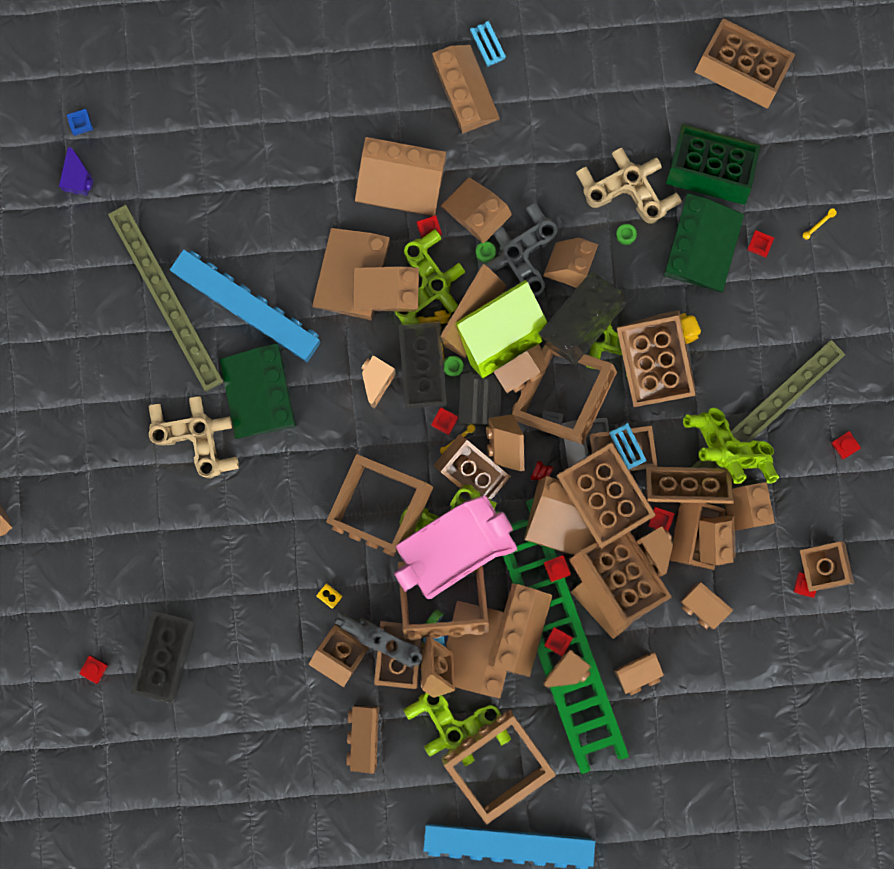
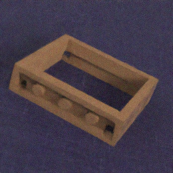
M546 342L544 347L541 348L546 369L552 356L556 355L601 370L574 429L526 413L546 369L540 372L542 374L540 378L533 382L529 379L525 387L521 389V396L518 402H515L513 405L512 415L519 423L583 445L617 371L612 363Z
M356 454L326 523L333 526L331 530L340 534L346 531L350 533L348 537L359 542L361 538L367 540L366 545L375 549L378 546L383 547L384 553L394 557L395 553L399 554L396 545L414 533L433 486ZM365 468L416 489L392 544L341 522Z
M398 562V569L404 566L405 562ZM483 566L471 572L476 573L480 620L409 625L407 592L400 585L404 639L418 640L424 637L440 638L448 635L459 637L463 634L481 635L484 632H488L489 622Z
M511 710L503 715L499 714L494 722L482 726L477 734L473 737L465 738L460 746L456 749L448 750L449 753L441 759L444 767L486 824L556 776L552 767ZM512 725L538 760L541 767L483 807L456 771L454 765Z

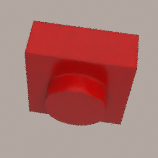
M436 215L416 221L421 238L434 229L439 235H442Z
M755 230L747 250L766 258L774 237Z
M440 407L431 426L450 435L459 417Z
M850 431L831 442L842 460L861 449Z
M654 507L653 512L656 516L649 520L647 527L658 529L662 526L663 529L669 532L675 513Z
M564 555L544 562L551 582L571 575Z
M798 572L793 593L815 598L816 591L809 592L805 574Z
M554 627L544 646L563 656L573 638Z
M90 655L79 674L99 684L109 665Z

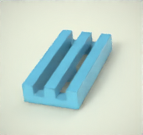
M489 21L483 25H478L475 29H470L487 67L506 59ZM485 29H487L500 55L499 57L496 56L492 48V45L484 31ZM478 32L481 33L483 40L493 58L492 60H489L484 50V47L477 35Z
M628 423L609 432L628 470L647 461ZM623 430H626L640 460H636L622 432ZM615 434H619L633 462L632 464L629 463Z

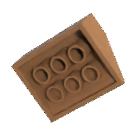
M723 18L695 72L768 109L795 54Z
M366 137L355 202L428 216L435 215L446 163V152Z
M331 228L312 307L372 321L373 310H353L354 268L385 267L391 243L390 237Z
M484 264L441 334L444 347L465 359L467 354L455 323L502 295L507 290L506 284Z
M679 310L658 314L617 327L634 407L695 396L696 388Z
M612 443L604 445L557 475L600 548L656 516Z
M548 476L538 480L524 540L574 556L581 550L596 543L597 541L560 480Z
M630 531L603 548H600L596 542L581 550L570 559L571 564L614 632L672 598Z
M461 601L456 602L452 622L481 619L479 606ZM487 608L488 632H484L481 635L463 634L459 637L449 635L446 648L453 652L455 687L501 698L507 671L492 667L489 663L504 612Z

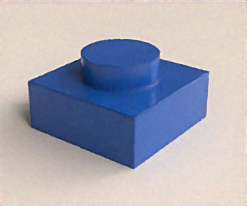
M87 109L67 115L74 136L93 130Z

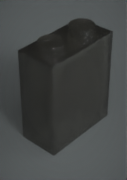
M466 370L465 374H461L459 425L489 426V418L500 416L502 385L494 372L484 378L473 370Z

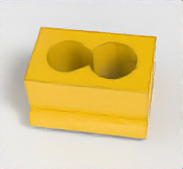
M327 583L317 594V597L332 609L335 608L343 597ZM325 590H328L330 595L334 594L336 597L334 602H331L329 597L324 596Z

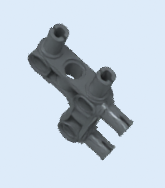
M533 203L526 208V211L534 221V227L517 238L511 239L501 225L493 234L501 245L499 255L484 265L493 272L504 266L509 267L519 284L524 280L528 282L529 286L533 283L539 284L541 290L533 292L535 298H538L544 292L545 283L538 270H535L529 262L528 257L529 254L540 247H546L555 239L557 227L550 218L544 216L538 205ZM546 227L551 228L553 234L546 236L542 233V230ZM511 249H515L518 251L519 255L515 258H511L508 256L507 252Z
M341 611L338 613L337 616L344 620L336 618L334 624H338L341 626V629L350 632L352 637L359 640L360 643L378 650L411 668L420 664L419 660H422L420 654L422 649L385 632L378 625L362 617L354 619ZM394 640L395 647L388 651L386 649L387 642Z

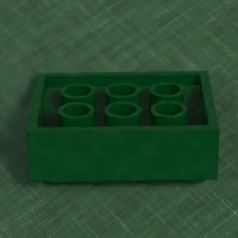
M682 124L666 184L745 205L752 189L760 145Z
M687 194L663 276L722 293L744 214L709 199Z
M278 344L255 348L220 359L235 439L296 427L281 349Z

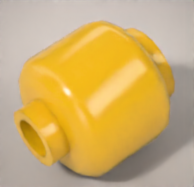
M686 313L680 314L686 344L698 340L701 329L695 316H687Z

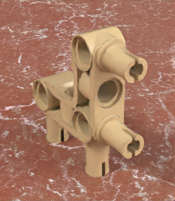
M619 148L612 155L620 170L611 176L595 182L587 167L576 172L584 186L583 193L586 196L587 203L593 208L606 205L616 196L627 193L633 198L637 205L636 209L643 220L652 224L667 214L666 211L682 203L677 193L660 201L651 188L646 176L662 168L657 157L643 165H635L629 161L623 148ZM633 173L637 176V180L630 181L627 179V175ZM592 193H599L602 198L595 201L591 198ZM647 209H655L657 215L654 217L649 216Z
M200 396L189 398L192 414L189 419L166 423L163 421L161 404L149 406L151 418L149 438L153 443L163 446L174 445L176 442L184 440L193 442L195 450L194 463L197 472L205 478L219 476L224 471L239 469L237 457L221 460L217 458L213 434L215 431L232 428L230 416L218 419L209 418L204 414ZM199 423L205 424V430L202 433H197L195 430L196 425ZM163 430L164 438L160 441H157L155 439V434L158 431ZM206 463L212 465V471L208 474H204L202 470Z

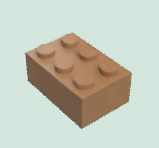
M380 621V628L385 630V632L422 649L423 638L418 640L404 639L403 623ZM390 640L386 644V649L388 651L392 650L395 647L394 640ZM377 651L374 685L417 689L420 664L411 668Z

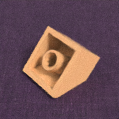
M373 356L371 360L367 358L361 369H363L362 375L368 401L371 407L375 409L395 377L396 372L393 367Z

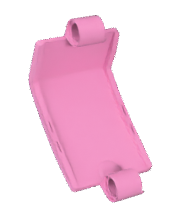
M485 495L469 499L396 545V549L404 560L405 565L398 569L394 575L405 592H407V589L418 584L425 597L431 599L493 558L516 551L517 547L508 534L513 528L503 512H495Z

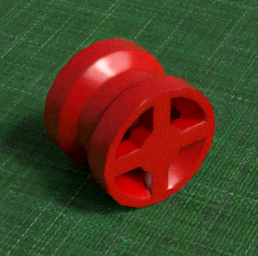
M538 460L530 479L534 481L546 476L549 477L553 467L550 465L545 466Z

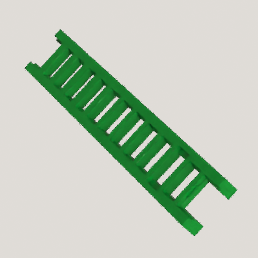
M534 498L525 502L529 514ZM523 519L512 523V531L526 527L528 520L524 521ZM529 541L516 546L517 550L513 553L537 544ZM541 545L545 558L519 568L513 553L503 555L512 583L525 586L521 572L544 565V562L557 558L555 550ZM561 578L551 582L548 579L531 585L528 588L536 590L554 583L559 598L552 600L549 607L562 603L567 618L545 625L542 632L569 623L574 636L569 645L576 643L580 658L591 666L588 669L591 673L584 682L579 681L577 684L550 687L579 771L583 774L591 770L585 754L613 745L618 760L628 758L629 755L566 580ZM541 635L537 653L547 677L554 668L549 654L552 650L544 646L545 640L543 635ZM591 684L594 697L569 706L567 705L565 693ZM595 705L599 706L602 714L601 717L575 726L571 714ZM606 725L609 737L582 746L578 734Z

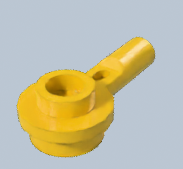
M446 310L434 312L435 316H421L417 318L422 325H438L448 323L451 313H446Z

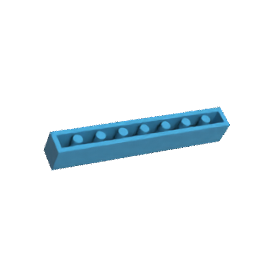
M183 250L170 268L173 274L308 363L321 343L317 333L311 329H308V331L301 328L302 324L293 317L289 320L284 316V311L276 306L271 308L267 305L268 301L260 295L257 297L250 294L251 290L245 285H236L233 283L235 280L233 277L225 272L221 275L216 271L218 268L208 261L206 264L199 260L201 256L191 250L188 253Z
M426 823L424 852H428L429 856H440L441 853L449 854L451 858H461L462 855H467L472 860H483V857H490L491 861L504 862V859H512V863L525 864V861H533V865L546 866V863H554V866L559 868H567V865H576V869H588V866L593 867L594 838Z

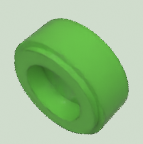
M622 224L616 232V239L622 245L632 244L637 236V231L631 224Z
M486 241L484 244L481 242L476 248V257L483 263L491 261L496 256V248L491 242Z
M448 356L442 363V370L448 376H457L463 370V362L457 356Z
M435 610L425 624L438 623L444 614L439 610Z

